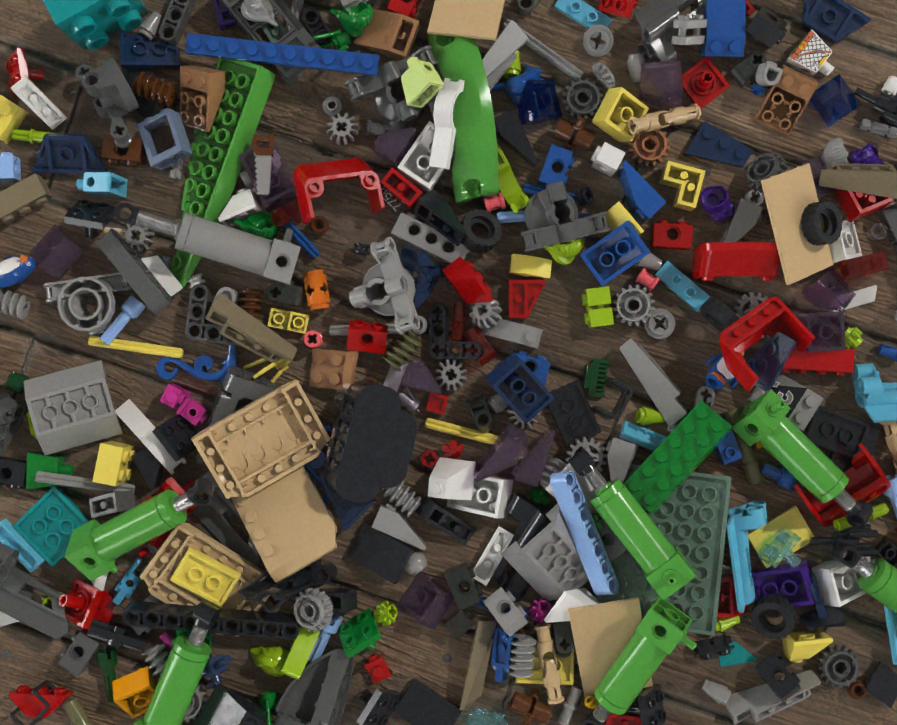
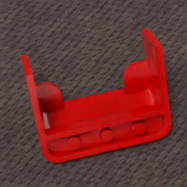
M362 158L299 165L293 172V180L303 225L308 224L315 218L311 199L318 198L323 194V183L359 178L360 185L367 190L372 215L378 213L385 208L378 175Z
M776 242L703 243L692 249V280L702 278V281H714L715 277L757 276V278H761V281H773V278L777 277L780 257Z
M776 297L768 298L721 332L718 339L727 369L747 392L753 388L759 377L746 364L745 359L741 355L742 352L767 334L772 338L777 332H782L797 340L796 345L802 352L806 350L815 338L792 311Z
M860 443L858 445L862 452L853 456L851 461L852 467L844 471L849 477L848 484L844 490L855 500L869 503L885 493L891 487V484L865 446ZM797 484L794 485L810 511L824 527L833 525V520L847 516L844 509L834 499L826 503H820L805 487L801 490Z

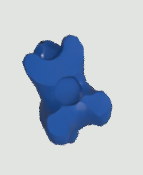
M525 64V72L511 77L505 83L496 84L491 90H504L514 104H524L528 100V91L537 89L544 84V79L539 78L542 69L529 67Z

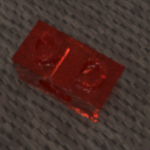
M884 251L838 263L843 281L889 269Z

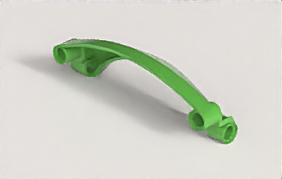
M427 34L428 45H431V52L435 61L439 63L436 68L442 81L445 78H450L453 82H458L459 79L465 81L463 92L457 96L453 108V123L456 128L453 146L452 186L455 203L465 204L472 202L474 198L496 195L499 192L494 112L487 76L476 40L473 38Z

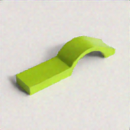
M497 142L499 190L516 215L518 210L526 207L529 198L520 188L511 166Z

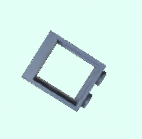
M169 108L162 109L155 116L147 117L143 122L137 124L151 167L163 170L193 155L178 112ZM169 122L176 146L159 154L152 130Z

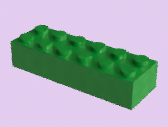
M701 400L624 483L625 487L641 507L653 516L731 432L732 425Z

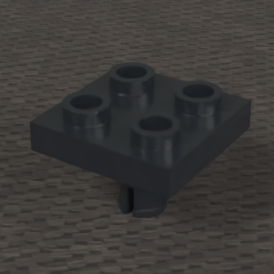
M79 200L64 216V223L85 227V236L87 238H96L98 236L97 229L103 230L115 216L116 207L110 206L107 203L98 204L89 200Z
M181 415L173 417L152 431L175 462L197 449L191 440L197 433Z
M653 684V686L648 687L638 695V702H633L629 709H632L628 710L629 714H640L641 725H663L665 723L666 711L663 707L664 694L661 691V685Z
M377 688L374 694L368 689L362 692L364 696L360 695V700L367 705L356 722L359 725H386L392 711L399 705L402 694L397 690Z

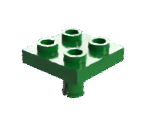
M367 608L338 628L344 652L349 659L364 649L371 651L369 646L374 649L376 641L382 638L370 608Z

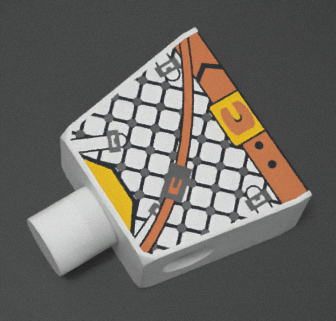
M812 29L803 37L783 63L810 77L818 71L827 77L835 68L826 61L832 54V50Z

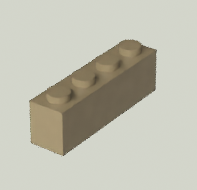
M35 173L0 192V225L12 222L14 217L29 213L31 208L44 205L48 202V199L53 197L42 176Z

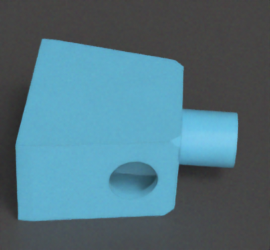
M85 172L84 178L77 179L76 186L78 190H83V192L94 196L126 198L128 179L111 172Z

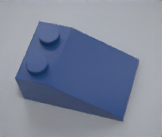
M705 0L704 18L707 19V27L702 29V34L706 36L705 43L701 44L700 54L704 56L743 57L746 38V0Z
M625 160L617 169V173L629 210L632 212L631 216L638 223L644 224L666 201Z
M626 221L581 253L580 256L599 283L604 286L651 252L630 222Z

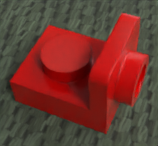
M375 653L366 658L363 666L367 669L373 684L392 675L382 653L379 655Z

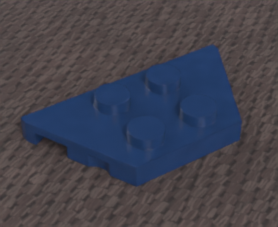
M804 0L802 24L833 44L871 21L870 17L842 0Z
M45 134L41 142V148L36 156L37 160L32 167V173L84 174L85 172H107L105 165L85 134Z

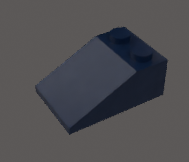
M514 352L485 377L488 383L526 424L555 399Z

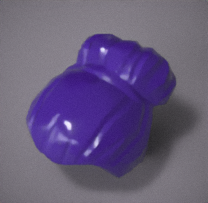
M871 142L862 149L850 151L848 155L849 164H884L879 158L878 150L872 146Z
M709 186L702 191L699 200L700 204L711 215L713 221L722 222L727 220L735 211L733 204L729 202V194L723 186Z

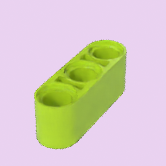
M300 626L299 635L294 639L280 670L281 673L299 680L321 630L316 632L314 630L307 631V628Z

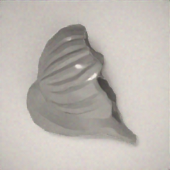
M244 0L241 4L242 15L247 20L268 22L278 26L269 0Z
M840 137L833 138L826 144L823 155L818 160L820 171L821 169L829 170V166L833 163L849 164L847 160L849 153L846 151L845 146H843V139Z

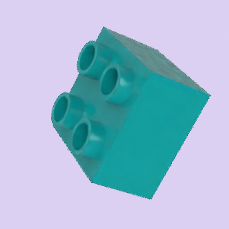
M43 0L55 24L82 49L88 47L89 50H96L105 46L109 42L108 35L119 29H122V31L136 29L143 22L142 17L149 13L143 0Z

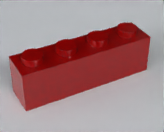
M795 346L781 372L789 373V369H794L799 374H808V370L815 371V375H827V372H834V376H846V373H853L855 350L807 347L802 352L798 346Z

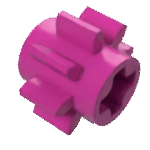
M540 598L538 601L534 600L530 604L531 608L528 612L532 620L541 624L552 607L550 602Z

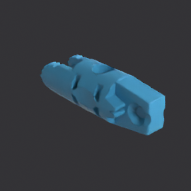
M136 558L125 576L115 587L114 590L117 594L112 600L115 604L119 605L124 597L129 599L142 581L140 575L134 572L141 563V558ZM132 580L133 584H128L126 581Z

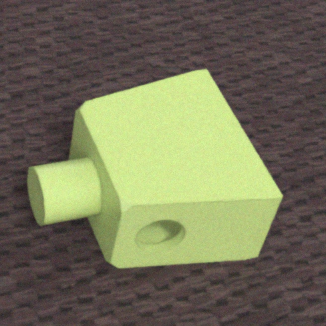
M411 57L407 60L409 68L401 76L405 99L408 106L423 108L444 86V83L430 62L418 60L417 57Z

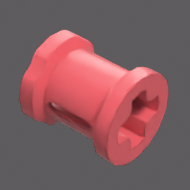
M501 192L496 196L483 198L486 212L491 213V211L499 208L506 209Z
M643 268L634 282H639L648 288L647 291L651 292L660 278H655Z
M311 330L304 335V343L308 347L317 348L323 343V337L321 333ZM311 335H312V336H316V335H317V337H316L317 343H313V342L310 343V341H311L310 336H311Z

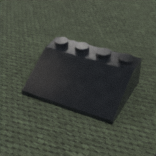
M220 683L215 687L193 725H262L268 712Z

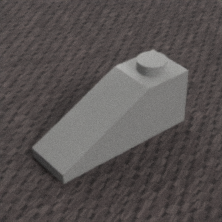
M742 198L736 201L734 205L735 211L729 218L720 242H737L760 222L763 213H760L762 206Z
M497 319V325L492 324L491 329L485 327L481 332L483 335L538 349L543 330L516 322Z
M614 437L612 441L609 440L606 451L608 452L607 457L611 481L619 478L623 484L626 482L637 445Z
M386 503V505L382 504L372 528L425 551L427 544L404 516L396 510L397 507Z

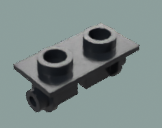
M724 634L712 637L714 645H710L709 638L695 641L697 646L693 651H697L698 654L694 658H700L702 661L712 658L713 654L719 653V656L731 654L730 651L735 646L729 645V643H732L730 635L726 636Z

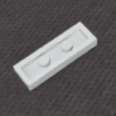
M26 75L11 87L12 91L52 130L67 119L66 115Z
M501 526L497 527L473 569L476 576L473 577L475 580L487 586L503 557L501 553L507 549L514 536L513 533Z

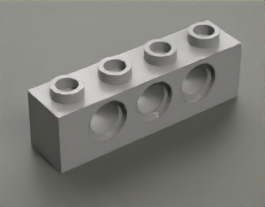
M401 212L391 232L392 236L446 263L451 264L460 256L465 260L469 250L462 243L460 246H456L423 221L422 223L416 220L417 217L409 212H406V214ZM417 226L420 232L417 235H411L409 229ZM435 235L437 241L434 244H429L426 241L427 236ZM446 243H451L454 246V250L447 253L443 250V246Z

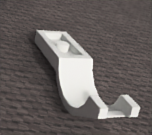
M445 78L443 81L444 86L439 90L434 103L433 117L436 127L429 166L450 169L456 128L453 123V108L457 96L463 92L465 81L459 79L458 82H453L450 78Z
M130 399L115 410L121 420L171 475L175 474L173 469L181 462L184 465L187 463L184 458L175 462L152 431L155 429V426Z

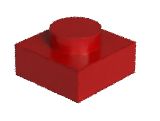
M430 392L426 411L444 415L449 396Z

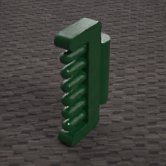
M593 358L592 365L585 366L583 387L589 388V396L605 397L604 393L597 392H605L603 388L606 385L601 383H606V379L600 378H607L606 373L608 371L604 369H607L608 365L603 364H609V360Z

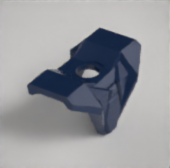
M403 245L400 260L412 276L414 271L418 275L417 281L414 280L415 295L413 303L415 307H420L432 293L442 269L440 265L432 262L425 251H418L408 247V245Z

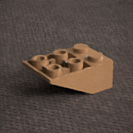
M373 9L372 21L364 29L363 35L354 39L353 44L398 61L409 57L420 29L419 21L402 14Z
M781 64L780 68L783 69L781 78L777 84L769 87L754 120L789 136L819 83L816 79Z
M200 65L180 66V117L184 126L210 132L225 91V71Z

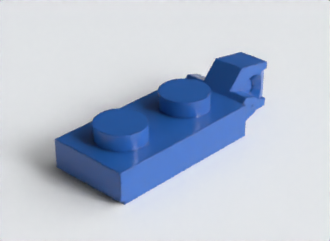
M496 626L494 630L491 659L493 670H496L495 681L497 682L507 680V674L511 671L509 665H512L510 657H513V653H511V649L514 646L511 644L514 641V637L510 642L501 639L503 633L501 626Z

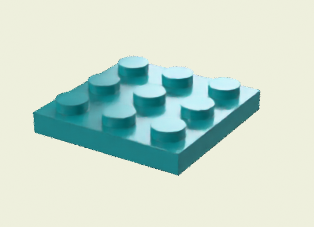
M54 485L13 527L51 567H54L64 558L73 530L91 520L57 485Z

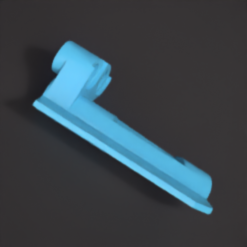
M873 363L854 364L852 377L857 405L865 409L874 423L897 421V382L882 383L879 376L880 372L876 370Z
M752 501L739 507L728 509L727 533L737 609L740 613H744L745 605L751 604L755 599L748 530L761 529V526L767 524L765 501Z

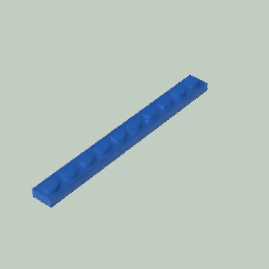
M187 33L185 53L189 55L378 76L380 56L375 54Z

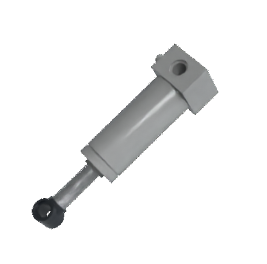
M120 203L115 208V216L123 224L134 226L137 224L174 236V239L177 240L175 249L184 250V252L249 271L261 275L260 277L281 284L289 285L301 248L291 243L293 229L286 228L283 240L275 238L270 240L185 213L183 221L180 220L177 223L169 219H162L159 216L156 217L144 211L141 212L140 208L133 207L129 203ZM124 208L131 210V216L127 219L120 217V211ZM278 257L283 258L285 262L283 267H279L276 264Z

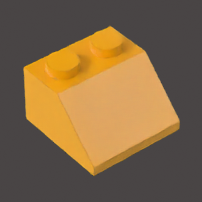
M148 666L112 681L114 702L132 718L146 713L158 684L156 682L158 679L157 675L153 676L154 672Z

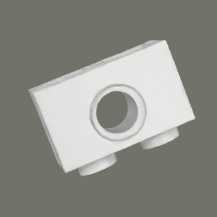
M604 142L602 147L598 146L590 159L593 161L591 167L612 177L618 169L625 152Z

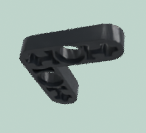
M438 303L432 305L429 311V353L434 359L481 358L485 350L480 342H449L448 308ZM442 310V314L437 315L436 311ZM435 320H441L443 323H435ZM438 326H441L443 329V334L440 337H437L435 334V329ZM455 345L461 348V353L458 356H455L452 351ZM441 348L447 349V352L436 353L435 350ZM466 348H478V352L475 354L473 352H466Z

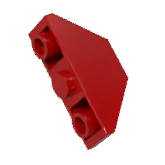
M20 685L17 689L9 692V697L26 717L36 718L46 707L32 693L34 688H29V685ZM47 686L39 689L37 692L50 704V709L41 718H46L56 712L73 695V690H66L65 687L48 689Z

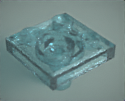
M785 528L780 529L774 534V539L762 547L760 550L761 554L758 557L774 568L783 559L792 568H795L800 564L801 558L791 550L801 538L792 531Z

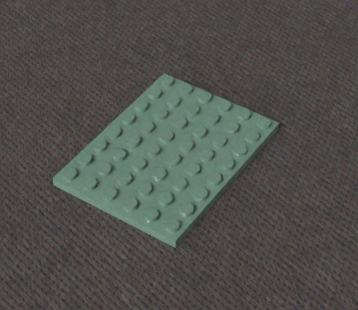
M631 464L626 481L640 465ZM693 472L653 516L645 510L671 545L679 549L694 569L696 577L665 599L693 619L687 632L715 636L732 479L729 476ZM605 534L604 542L611 545L613 543L612 535ZM627 550L614 561L610 560L619 584L617 594L598 595V602L606 603L639 597L643 619L659 597V594L647 581L644 570Z

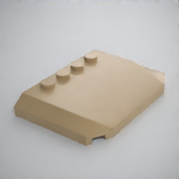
M296 379L200 431L191 440L224 496L228 499L239 496L249 497L317 458L330 438Z
M304 465L249 497H231L268 573L276 583L285 580L337 548V526Z
M183 523L171 531L140 575L141 580L144 579L150 594L167 604L197 606L201 601H205L216 608L259 611L262 607L259 601L244 600L237 593L239 590L248 587L264 570L189 523ZM189 546L241 573L239 580L222 607L170 581L171 576ZM267 574V575H266L265 577H263L262 579H265V578L269 577L270 574ZM269 596L263 598L262 600L265 602ZM229 620L230 623H236L234 620Z

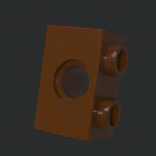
M104 134L101 157L111 165H119L120 162L126 163V166L138 167V165H145L146 150L142 139L132 138L131 145L126 147L128 148L127 154L121 156V151L124 148L118 147L111 135Z

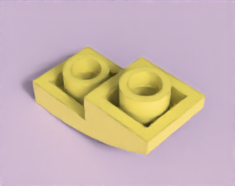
M512 254L509 273L547 280L550 279L552 260L529 255Z
M270 308L267 326L306 334L309 315Z

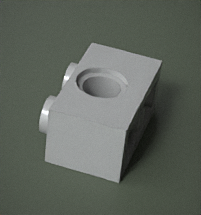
M500 587L483 602L510 637L528 623L524 617L527 613L520 605L516 607L513 603L516 599L509 590L505 592ZM510 608V611L504 614L505 609Z

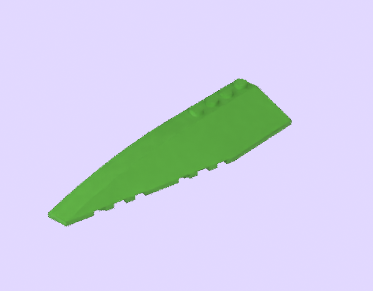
M219 58L216 69L225 71V91L210 132L194 128L196 138L195 143H192L191 146L193 156L192 162L188 163L190 174L189 178L185 181L181 210L183 211L181 221H183L185 213L219 223L218 218L228 204L276 74L262 66L245 61ZM177 249L176 255L172 258L170 272L182 287H185L201 257Z

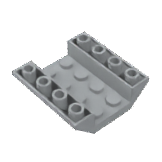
M102 360L24 381L26 403L36 438L44 455L123 434L106 381L107 376Z
M558 504L545 514L551 523L524 547H521L515 541L501 553L513 568L546 601L558 600L564 591L579 589L589 580Z

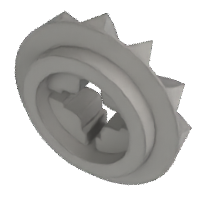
M604 25L590 27L583 37L585 50L590 55L597 57L607 54L614 42L611 30ZM601 32V39L606 43H600L596 49V42L591 38H597Z
M594 63L592 70L600 84L606 89L614 88L615 78L609 68L603 63Z
M662 308L651 311L650 314L653 317H647V323L644 326L648 335L655 339H663L671 335L675 328L673 315L668 310ZM654 319H657L658 321L664 319V322L662 323L664 327H658L654 329L656 325Z

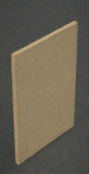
M435 0L427 32L434 35L496 41L505 0Z
M810 163L761 180L786 285L800 281L834 265L829 244L812 245L804 237L801 228L802 213L805 207L811 203L819 202ZM820 214L819 225L823 232L824 222L822 215Z
M639 597L568 609L584 697L595 695V688L642 621ZM652 677L647 682L645 687L653 686Z

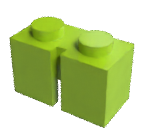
M609 286L584 290L581 298L582 304L586 305L587 313H584L585 324H588L589 328L614 325L612 307H609V304H611Z

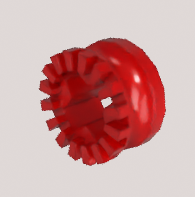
M433 450L424 451L421 455L422 464L426 467L436 465L438 461L436 452ZM429 453L433 454L432 457L435 458V461H431L430 464L426 463V459H424V456H428Z

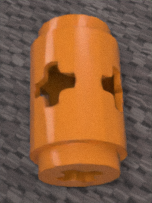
M323 269L304 272L305 277H303L307 304L310 306V310L329 308L331 301L327 278ZM323 284H324V287H326V291H325V292H324L323 290L321 291V289H320V288H322ZM308 286H309V288H310L311 290H313V292L311 293V296H310V294H309L308 291H307V290H308Z

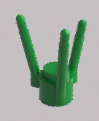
M340 29L313 37L314 40L332 37L331 42L320 46L323 49L333 45L335 49L339 48L340 51H346L349 49L348 45L351 44L347 32Z
M276 691L263 692L259 698L260 708L268 712L266 717L267 725H271L270 709L276 708L275 704L278 705L281 699L280 695H276Z

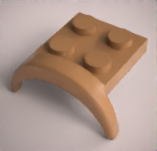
M313 348L309 386L347 390L355 382V370L360 351L350 350L347 352Z

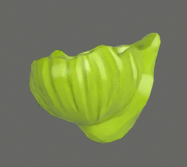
M581 237L543 248L548 250L556 262L568 265L572 263L575 256L582 250L585 239Z
M259 646L250 649V654L256 667H261L269 676L281 677L286 675L281 673L280 670L289 653L288 650L281 646Z

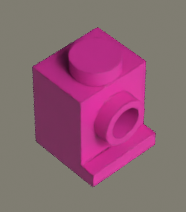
M168 384L160 402L172 408H179L191 392L176 384Z
M191 396L185 399L176 413L183 416L193 425L198 426L206 422L209 417L207 414L210 410ZM192 409L196 410L195 416H192L190 413Z

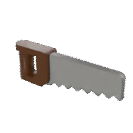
M270 133V135H253L252 150L256 157L254 161L257 168L255 170L257 173L255 176L257 179V195L270 194L272 157L274 156V133ZM258 143H269V148H260Z

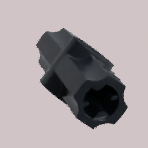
M94 618L87 633V636L106 641L110 646L116 648L126 647L142 653L149 639V635L142 633L138 635L123 624H110Z

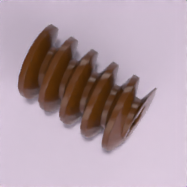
M142 71L140 76H137L133 82V94L137 93L140 97L144 96L145 99H151L156 103L159 102L160 105L166 104L168 108L172 107L176 98L174 84L171 83L167 87L166 80L160 84V78L158 77L153 81V75L151 74L146 79V72Z
M244 288L245 290L239 291V294L244 296V298L238 299V302L243 304L239 307L253 317H259L260 314L255 310L262 308L257 302L263 301L258 295L264 294V291Z

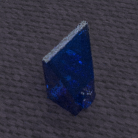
M840 74L815 90L810 98V101L828 127L861 105Z
M554 80L526 81L517 106L522 125H535L563 117Z

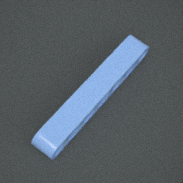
M573 471L553 473L550 477L552 490L594 593L596 595L617 594L619 589L618 580L575 473Z

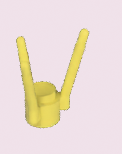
M264 358L243 366V369L251 368L268 360ZM286 358L272 362L253 375V379H256L275 366L277 370L281 369L271 379V382L274 383L284 371L289 369L288 364L291 362Z

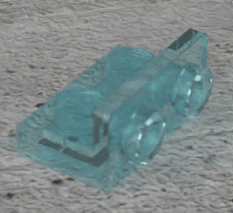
M481 707L470 708L466 725L508 724L507 717L499 712L492 714L486 712Z

